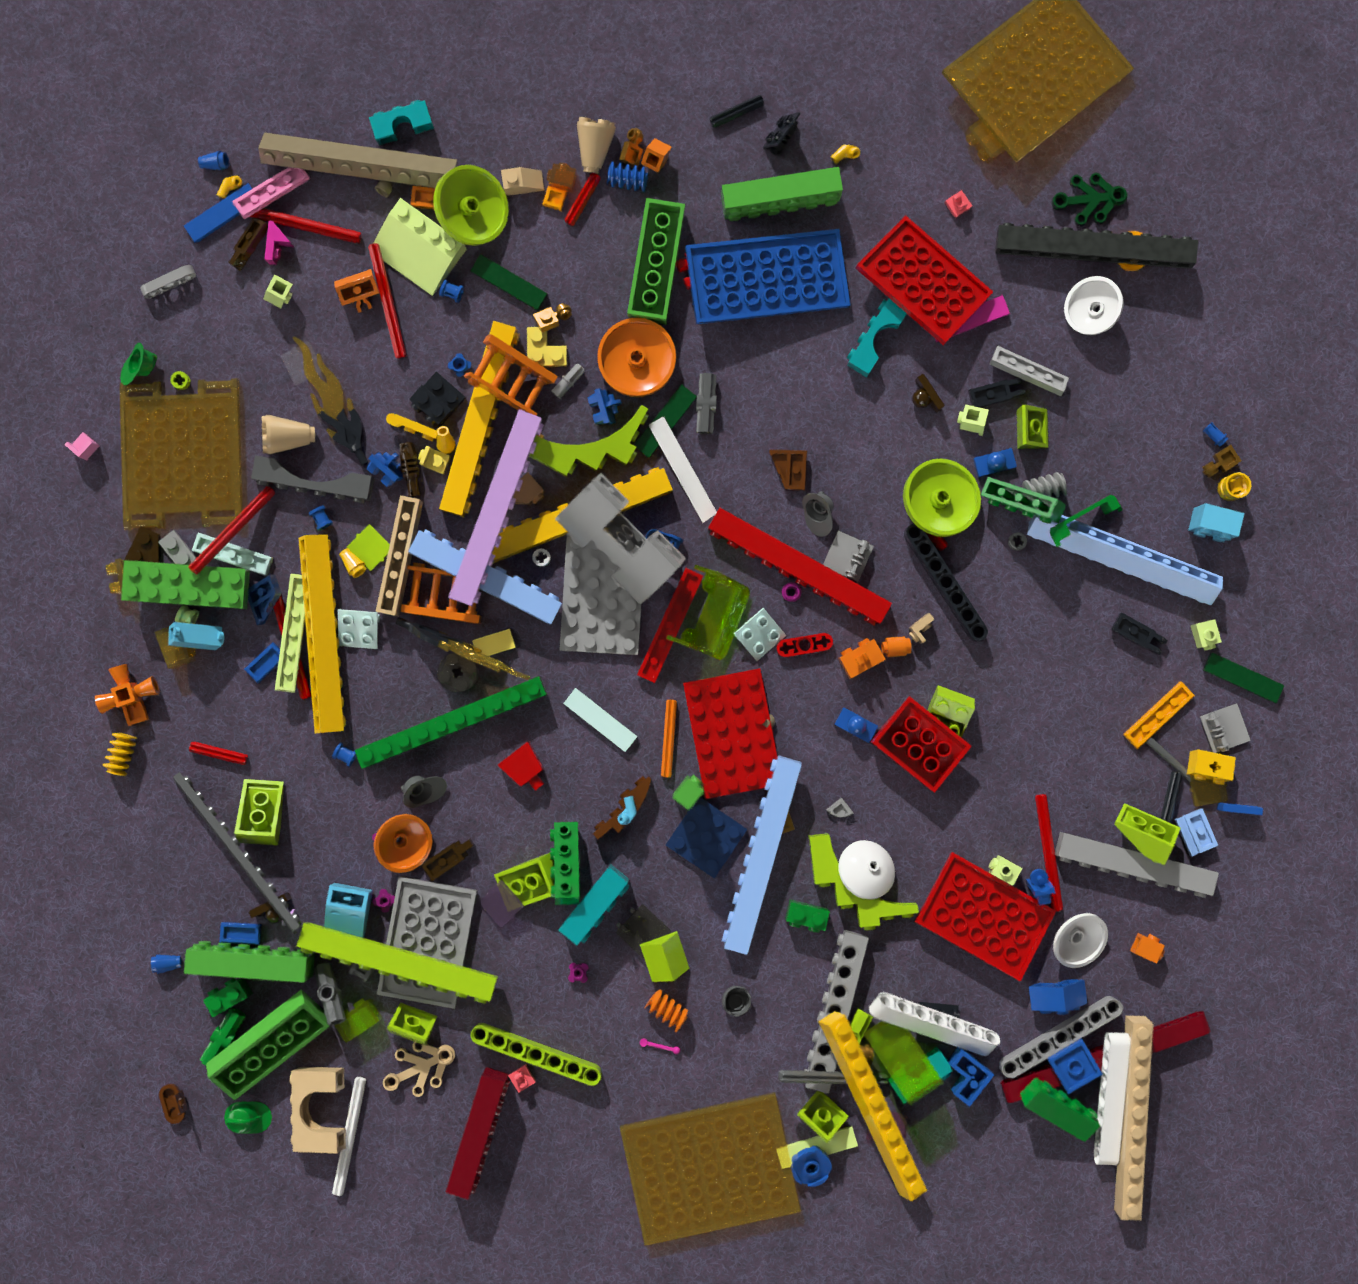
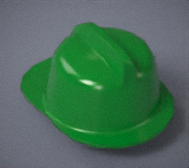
M137 343L122 368L121 383L127 386L136 376H148L156 364L157 355L144 349L141 343Z
M234 1102L226 1109L224 1119L228 1129L234 1133L256 1134L263 1132L269 1127L272 1114L268 1106L262 1102Z

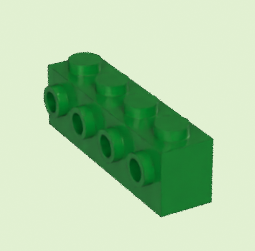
M990 477L987 478L981 496L988 499V504L999 507V504L1004 505V509L1016 513V510L1022 511V515L1032 519L1034 516L1040 517L1039 520L1047 524H1051V521L1059 524L1066 504L1058 499Z
M554 822V829H550V841H554V848H550V860L555 861V867H551V879H555V886H551V898H555V905L579 904L578 822Z
M1035 1078L1020 1093L1026 1108L1083 1142L1101 1127L1097 1119L1098 1115L1093 1109L1084 1107L1078 1100L1069 1098L1063 1091L1054 1089L1046 1081L1043 1082Z

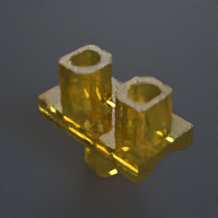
M120 558L115 559L114 563L105 565L107 575H118L119 582L109 583L111 594H122L124 560Z

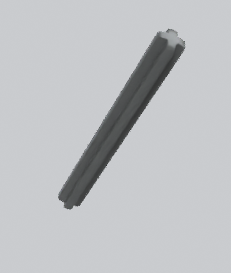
M781 1070L778 1077L779 1081L784 1083L847 1084L842 1072ZM873 1073L878 1085L888 1084L887 1074Z

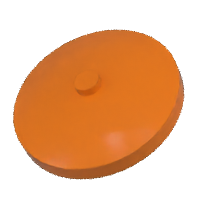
M645 318L625 319L613 325L604 334L598 348V366L606 383L615 391L630 397L648 396L660 390L670 380L676 364L675 346L668 332L656 322Z

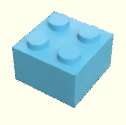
M1205 503L1193 509L1188 531L1194 532L1193 535L1198 537H1206L1207 535L1213 537L1212 540L1225 542V540L1239 537L1244 513Z

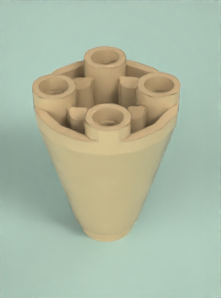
M579 117L577 130L581 162L584 167L583 172L599 174V169L602 168L616 131L615 123L603 119H598V123H596V121L590 118Z
M272 415L262 416L263 453L271 455L309 445L310 442H315V428L310 427L309 424Z

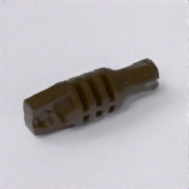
M413 442L400 444L402 476L407 482L408 497L421 496L418 478H420L419 463Z

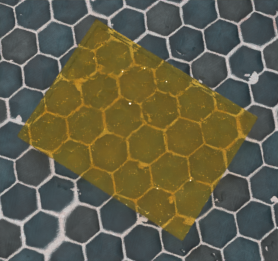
M1033 0L943 69L942 74L1013 160L1018 162L1131 73L1134 68L1077 0Z
M775 1092L620 1125L645 1246L801 1212Z

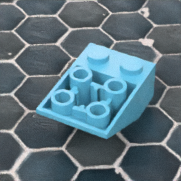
M338 883L331 884L326 901L324 927L364 938L373 890Z

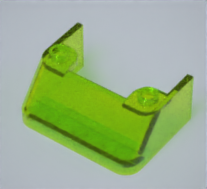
M695 565L694 569L705 574L702 580V588L705 592L709 593L695 629H685L680 639L667 635L666 639L712 658L722 660L728 653L734 633L748 602L750 590L747 586L717 571Z

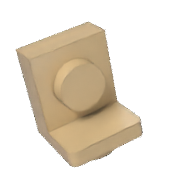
M927 613L909 627L911 631L909 635L916 643L919 641L921 644L926 641L919 631L925 632L932 626L930 622L934 618L930 613Z

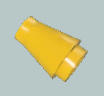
M441 426L437 429L436 447L440 452L449 454L454 450L456 442L449 429Z
M349 548L340 552L339 556L350 576L352 575L353 578H357L366 571L365 563L353 554Z

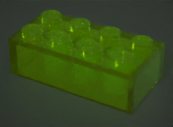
M881 1021L863 1033L910 1105L943 1084L942 1079L908 1029Z

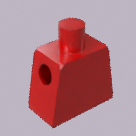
M529 741L498 764L519 786L529 782L536 791L544 785V782L537 775L544 768Z

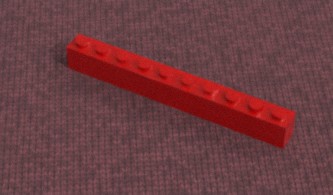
M720 507L708 527L712 537L718 540L722 537L728 541L727 545L734 549L740 547L745 550L744 554L752 559L755 556L758 557L766 567H776L779 569V574L787 578L789 576L794 577L797 584L805 588L807 585L812 587V592L821 597L824 595L830 597L831 603L839 607L841 604L848 607L847 611L855 616L858 614L864 616V621L873 626L881 624L892 604L888 600Z

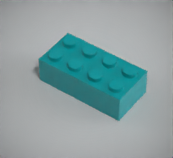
M610 864L564 921L559 931L574 944L578 945L580 942L584 944L592 933L590 929L593 926L597 928L604 918L603 913L605 911L610 912L617 902L615 898L618 895L622 897L629 888V884H627L629 878Z

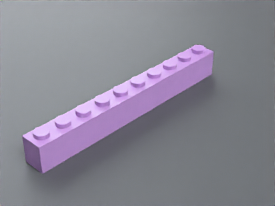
M522 410L518 411L451 589L450 599L469 606H473V603H478L481 592H478L480 584L484 585L488 576L485 573L488 565L492 566L495 558L492 552L494 547H499L502 536L499 535L501 528L505 529L509 520V517H506L507 512L514 507L516 499L513 496L515 491H520L523 480L520 479L522 472H527L530 464L527 461L528 456L535 451L537 445L534 442L536 435L540 436L544 424H541V417Z

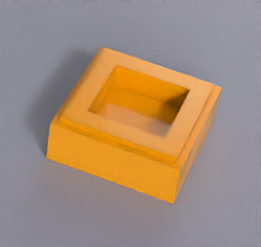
M548 186L543 206L562 211L567 191Z

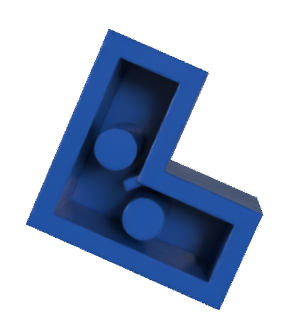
M1066 979L1058 983H1037L1029 986L1031 1009L1040 1011L1041 1014H1049L1052 1011H1056L1058 1015L1069 1014L1070 1010H1079L1080 1006L1088 1004L1085 980Z
M957 1047L947 1062L961 1075L950 1089L954 1095L970 1107L993 1078L994 1074L966 1050Z

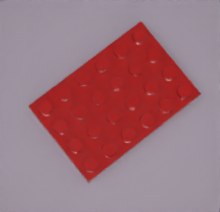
M906 215L855 267L943 346L993 293L989 287Z
M761 669L683 683L705 799L765 788L767 779L772 778L773 771H770L773 759L777 760V752ZM766 720H769L770 724L767 728L762 725Z
M951 852L915 923L1017 981H1021L1056 910L1045 904L1039 905L1038 900Z

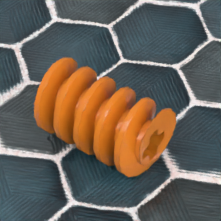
M660 989L652 995L644 1009L650 1006V1014L656 1010L655 1017L658 1018L663 1015L662 1023L669 1020L668 1027L676 1025L674 1032H677L687 1019L688 1009L685 1008L680 1011L681 1004L679 1003L674 1006L675 1000L671 999L668 1001V994L661 997L662 990Z

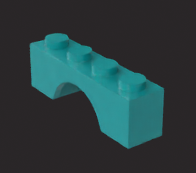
M890 298L887 301L883 299L878 307L880 313L877 317L873 315L867 325L870 329L867 333L863 332L857 341L859 343L856 350L852 348L847 356L849 360L847 366L866 378L879 359L873 346L874 336L886 328L898 329L907 315Z

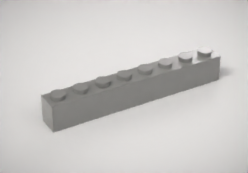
M1063 832L1059 834L1055 855L1059 856V860L1063 862L1079 861V866L1090 868L1091 865L1098 866L1099 871L1106 873L1114 870L1117 871L1118 876L1129 878V875L1137 876V881L1148 883V880L1156 881L1155 885L1167 888L1168 885L1175 886L1174 890L1184 893L1188 889L1194 891V895L1206 898V894L1214 895L1219 874L1218 872L1172 860H1167L1166 864L1162 865L1153 862L1141 852Z

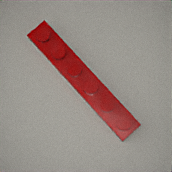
M685 568L638 671V676L653 683L656 682L703 579V575Z

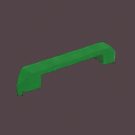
M1109 495L1050 528V535L1056 547L1061 546L1059 541L1070 536L1071 532L1066 524L1100 506L1104 514H1108L1115 509L1118 512L1122 511L1123 509L1116 497Z

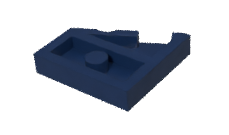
M269 575L248 588V601L257 625L265 624L282 593L276 575Z

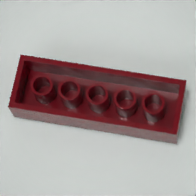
M486 1067L481 1075L445 1193L467 1200L471 1194H475L481 1178L477 1175H481L487 1158L483 1157V1155L487 1156L493 1139L489 1136H493L499 1120L495 1117H499L504 1104V1100L501 1097H505L509 1088L510 1081L507 1080L509 1074Z

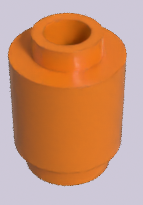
M904 636L885 638V641L881 643L882 653L886 654V657L911 654V640Z

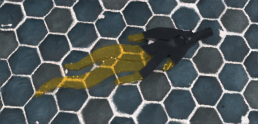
M293 337L292 339L302 350L305 376L317 389L322 399L323 408L320 406L317 397L313 393L310 394L314 408L325 422L336 428L339 432L336 433L327 428V433L336 442L350 449L352 453H355L361 466L368 464L369 462L362 451V421L353 406L352 400L347 398V408L351 416L350 421L346 416L343 390L338 378L323 363L322 356L317 354V364L327 378V383L324 382L315 370L310 349L303 341Z
M400 617L396 620L397 625L408 629L409 632L418 638L449 652L451 650L468 660L489 667L497 672H500L502 669L514 676L527 680L530 679V676L513 670L501 661L481 654L482 650L471 644L450 637L448 634L436 629L409 622Z

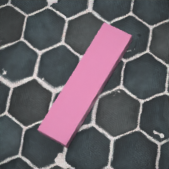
M288 167L233 200V205L243 219H246L307 182L310 177L304 169Z

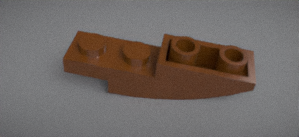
M642 776L634 783L636 785L631 791L626 789L619 795L621 800L618 802L623 808L620 810L617 807L609 814L611 818L608 821L604 822L602 820L594 827L596 831L593 832V835L597 839L602 837L612 827L619 833L626 826L618 822V816L626 808L624 798L633 796L636 811H638L648 792L651 782L650 776L647 778Z

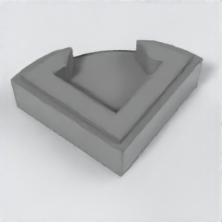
M842 798L826 809L831 815L837 817H848L854 814Z

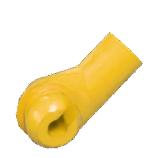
M843 145L830 158L835 164H838L843 158L854 159L859 157L860 149L854 145Z
M239 176L225 178L222 181L217 196L225 199L229 191L241 187L242 179Z

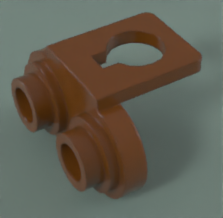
M175 1084L164 1085L159 1091L164 1116L169 1123L177 1124L184 1119L188 1109L183 1090H179Z

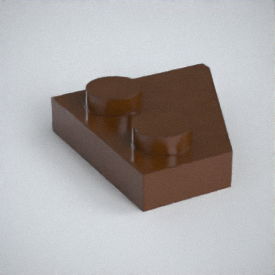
M769 449L785 489L806 491L808 452L804 450Z

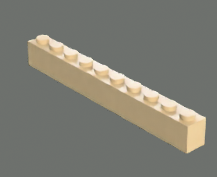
M1126 1016L1125 1033L1130 1038V1052L1120 1155L1116 1171L1114 1210L1121 1220H1141L1153 1023L1146 1016Z

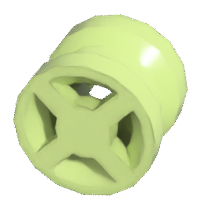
M182 605L176 614L175 622L195 624L199 611L191 610L187 605Z

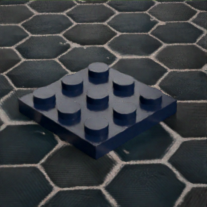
M699 796L666 843V846L715 878L747 831V828Z

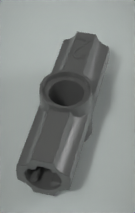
M703 373L699 377V395H697L696 433L713 434L717 398L715 396L716 374Z
M329 962L319 964L314 968L319 988L317 996L322 1001L328 1025H338L346 1020L341 1002L342 991L337 987L332 964ZM330 990H332V994H331V996L328 998V996H327V995H328V992H329Z

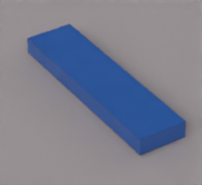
M249 183L184 225L195 243H198L240 215L232 201L253 189Z

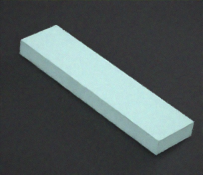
M198 533L192 551L201 554L215 538ZM228 543L214 557V559L264 576L268 575L273 561L272 557Z
M577 688L573 690L563 703L625 752L637 738L633 732Z

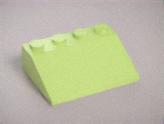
M401 198L388 214L374 243H378L384 262L432 296L467 250L464 244L454 240L442 227Z

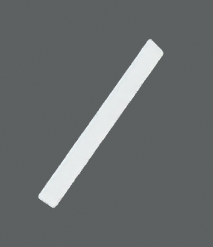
M662 417L649 424V427L701 521L704 523L717 512L665 418Z

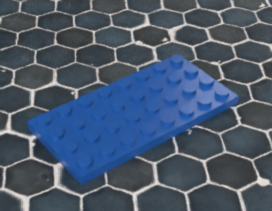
M839 229L685 246L696 325L848 308L850 306Z

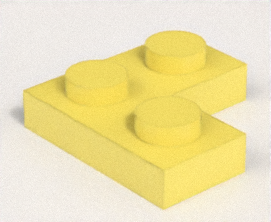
M527 327V357L542 367H566L567 346H547V331L541 333L538 327Z

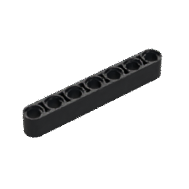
M914 523L909 525L904 531L905 540L970 640H984L988 635L986 625L926 532L918 528ZM911 528L918 531L917 538H912L909 535ZM921 545L928 547L929 552L927 555L920 552ZM932 561H936L939 564L938 571L931 569L930 564ZM942 578L949 579L950 586L948 588L941 585ZM953 594H957L961 598L958 605L952 602ZM965 610L971 613L969 621H965L962 617ZM975 627L980 628L982 631V635L979 638L973 634Z

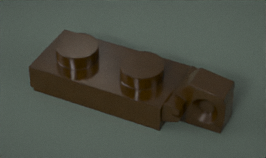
M253 217L233 248L235 250L234 255L228 262L232 267L239 271L243 269L248 258L255 252L261 239L266 235L268 230L266 222Z
M471 838L463 844L458 840L424 862L421 866L431 881H433L464 860L469 855L466 850L475 844Z

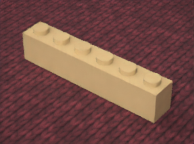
M400 495L376 612L397 617L400 615L409 573L407 565H410L412 554L408 551L417 535L423 502L420 499Z

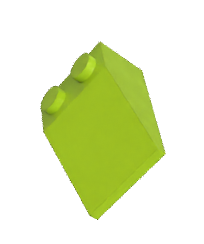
M244 779L234 833L239 843L278 845L284 782Z
M1125 803L1114 824L1145 857L1162 865L1166 864L1181 829L1176 825Z
M550 853L494 874L508 911L551 897V886H555V879H551V867H555V861L550 860Z

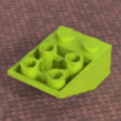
M938 685L931 699L928 711L962 738L975 710V699Z

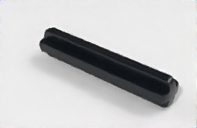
M757 95L710 117L712 127L716 128L764 105L763 97Z
M1177 771L1171 772L1160 819L1172 823L1183 774Z

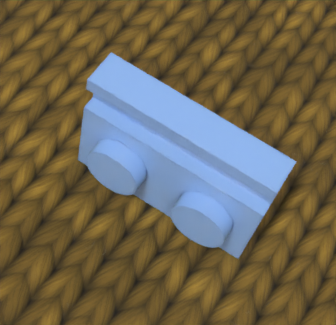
M1200 808L1174 819L1176 825L1181 828L1180 834L1190 856H1195L1198 853L1218 846L1203 809Z

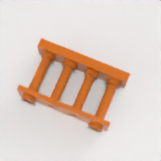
M492 334L486 336L483 343L487 345V352L475 373H465L464 377L468 379L470 385L476 388L481 387L516 410H522L537 416V413L531 410L543 386L555 383L558 376ZM499 353L504 356V362L493 382L489 384L481 379L494 354ZM515 363L520 366L521 371L507 395L499 390L498 387L510 365ZM532 374L537 377V382L523 405L515 400V397L527 375Z
M413 563V566L407 565L408 570L414 571L410 601H407V605L401 604L400 612L481 624L482 616L477 615L476 603H473V606L468 605V610L465 613L458 612L456 608L457 601L453 599L449 600V606L446 607V611L438 609L437 601L441 575L453 577L451 589L456 579L455 576L443 570L425 568V564ZM422 572L433 574L430 601L426 608L419 607V603H417Z

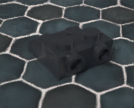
M435 372L424 386L421 385L409 400L412 402L410 405L418 413L423 411L427 415L425 419L433 426L437 423L441 427L466 397L438 372Z

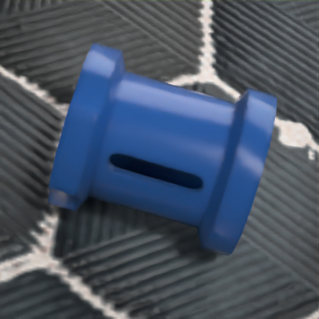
M445 279L440 287L439 295L441 297L447 296L459 303L464 292V286L460 285L458 287Z
M325 506L317 507L308 513L309 516L313 517L317 525V531H321L333 524L325 512Z
M341 742L332 754L333 759L337 758L345 762L348 767L353 764L357 757L355 751L344 747Z

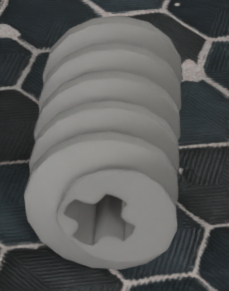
M1058 472L1053 473V477L1048 474L1045 478L1040 476L1038 480L1033 478L1030 482L1027 480L1023 481L1022 484L1024 489L1052 497V493H1054L1056 498H1058L1059 491H1062L1064 496L1067 495L1065 478L1062 473L1059 474Z

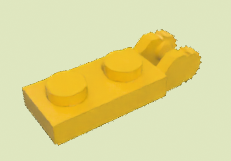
M389 413L386 416L387 423L392 426H405L404 430L412 434L418 431L423 433L422 438L433 441L434 438L437 439V430L394 413Z

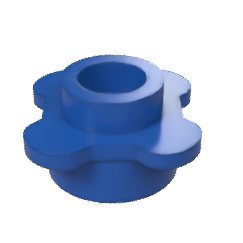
M458 353L448 363V368L454 370L458 377H462L464 372L471 368V362L466 361L463 355Z

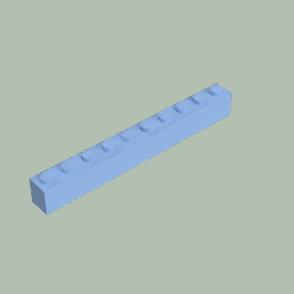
M1062 515L1059 523L1068 519L1069 517ZM1034 516L1033 519L1031 518L1027 535L1056 546L1050 535V528L1058 523L1051 521V524L1040 521V517ZM1076 520L1066 524L1071 532L1070 536L1059 541L1061 543L1059 547L1071 553H1076L1089 560L1105 564L1107 567L1118 569L1128 575H1133L1146 582L1159 585L1164 589L1175 591L1182 596H1188L1200 603L1212 605L1223 587L1222 576Z
M779 755L777 760L773 759L770 768V771H773L772 778L767 779L765 790H768L766 798L762 797L759 809H762L760 817H756L754 828H757L755 836L751 835L748 847H751L750 855L746 854L743 863L746 869L744 874H740L738 885H741L739 893L735 892L732 904H735L733 912H729L727 923H730L728 931L724 930L722 942H725V949L748 954L802 765L800 761Z

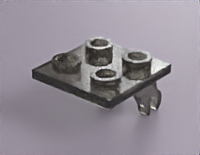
M642 903L638 909L633 907L630 909V912L633 914L624 924L620 922L616 924L619 928L616 934L644 959L640 944L668 935L671 929Z

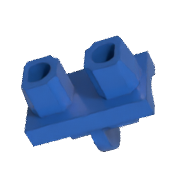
M601 388L594 390L595 393L588 397L591 407L599 406L600 408L599 413L593 414L594 423L596 425L616 424L614 414L619 413L617 406L622 404L621 400H615L614 394L608 395L607 390H601Z
M378 452L375 455L371 454L368 458L370 463L367 470L374 475H377L380 470L384 472L385 475L381 482L386 487H390L396 481L403 479V473L398 469L401 464L397 462L399 458L397 453L390 455L385 452L382 455Z
M1036 869L1031 873L1030 879H1026V884L1032 891L1034 898H1037L1039 905L1051 903L1050 894L1055 893V889L1048 880L1047 873L1042 869Z

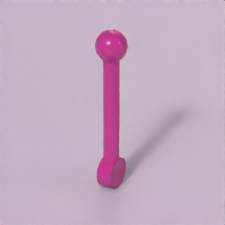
M645 1038L640 1040L642 1047L648 1045L672 1051L674 1054L680 1053L679 1047L673 1048L648 1042Z

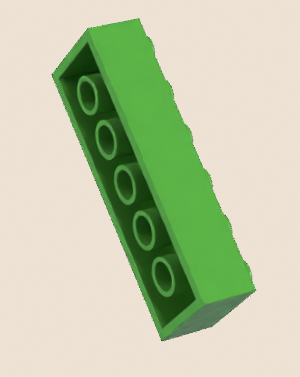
M839 167L722 185L721 200L724 219L737 221L744 216L756 218L763 213L775 215L782 210L794 212L802 207L814 209L821 204H825V206L836 205L840 201L843 191Z
M646 198L627 312L628 319L645 318L657 324L667 325L685 215V204Z
M124 560L121 600L247 609L250 570L205 566L198 574H194L190 571L189 565Z
M199 941V944H193L192 947L186 949L184 974L306 982L313 977L315 952L313 954L304 953L301 951V948H298L297 951H290L289 947H278V950L270 949V946L259 945L258 948H250V944H238V947H233L231 943L222 942L218 943V945H211L210 941Z
M301 989L207 1062L208 1078L233 1100H236L326 1030L329 1025L325 1011Z

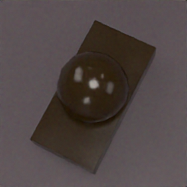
M925 374L918 376L915 382L920 389L916 390L912 396L913 404L918 408H925L930 404L936 413L944 408V403Z
M288 892L278 896L279 899L282 897L285 901L292 899ZM269 902L249 912L251 918L265 912V919L268 922L276 924L282 921Z

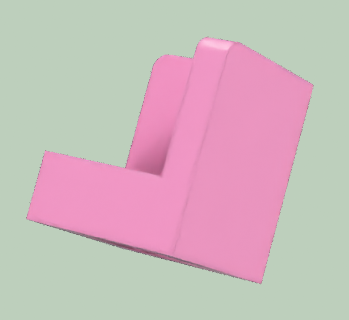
M84 432L73 444L69 442L65 444L74 454L84 460H88L99 447Z

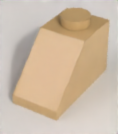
M522 167L501 170L506 196L544 191L541 170Z

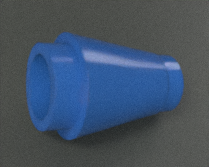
M217 151L198 157V165L201 169L224 171L225 168L229 167V157L226 152Z
M156 954L155 957H151L152 973L157 972V974L181 968L182 966L181 956Z

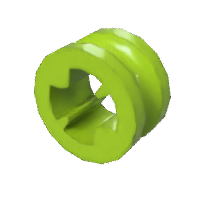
M177 371L171 376V384L179 390H185L190 385V377L182 371ZM179 376L185 379L182 385L176 382V379L179 380Z

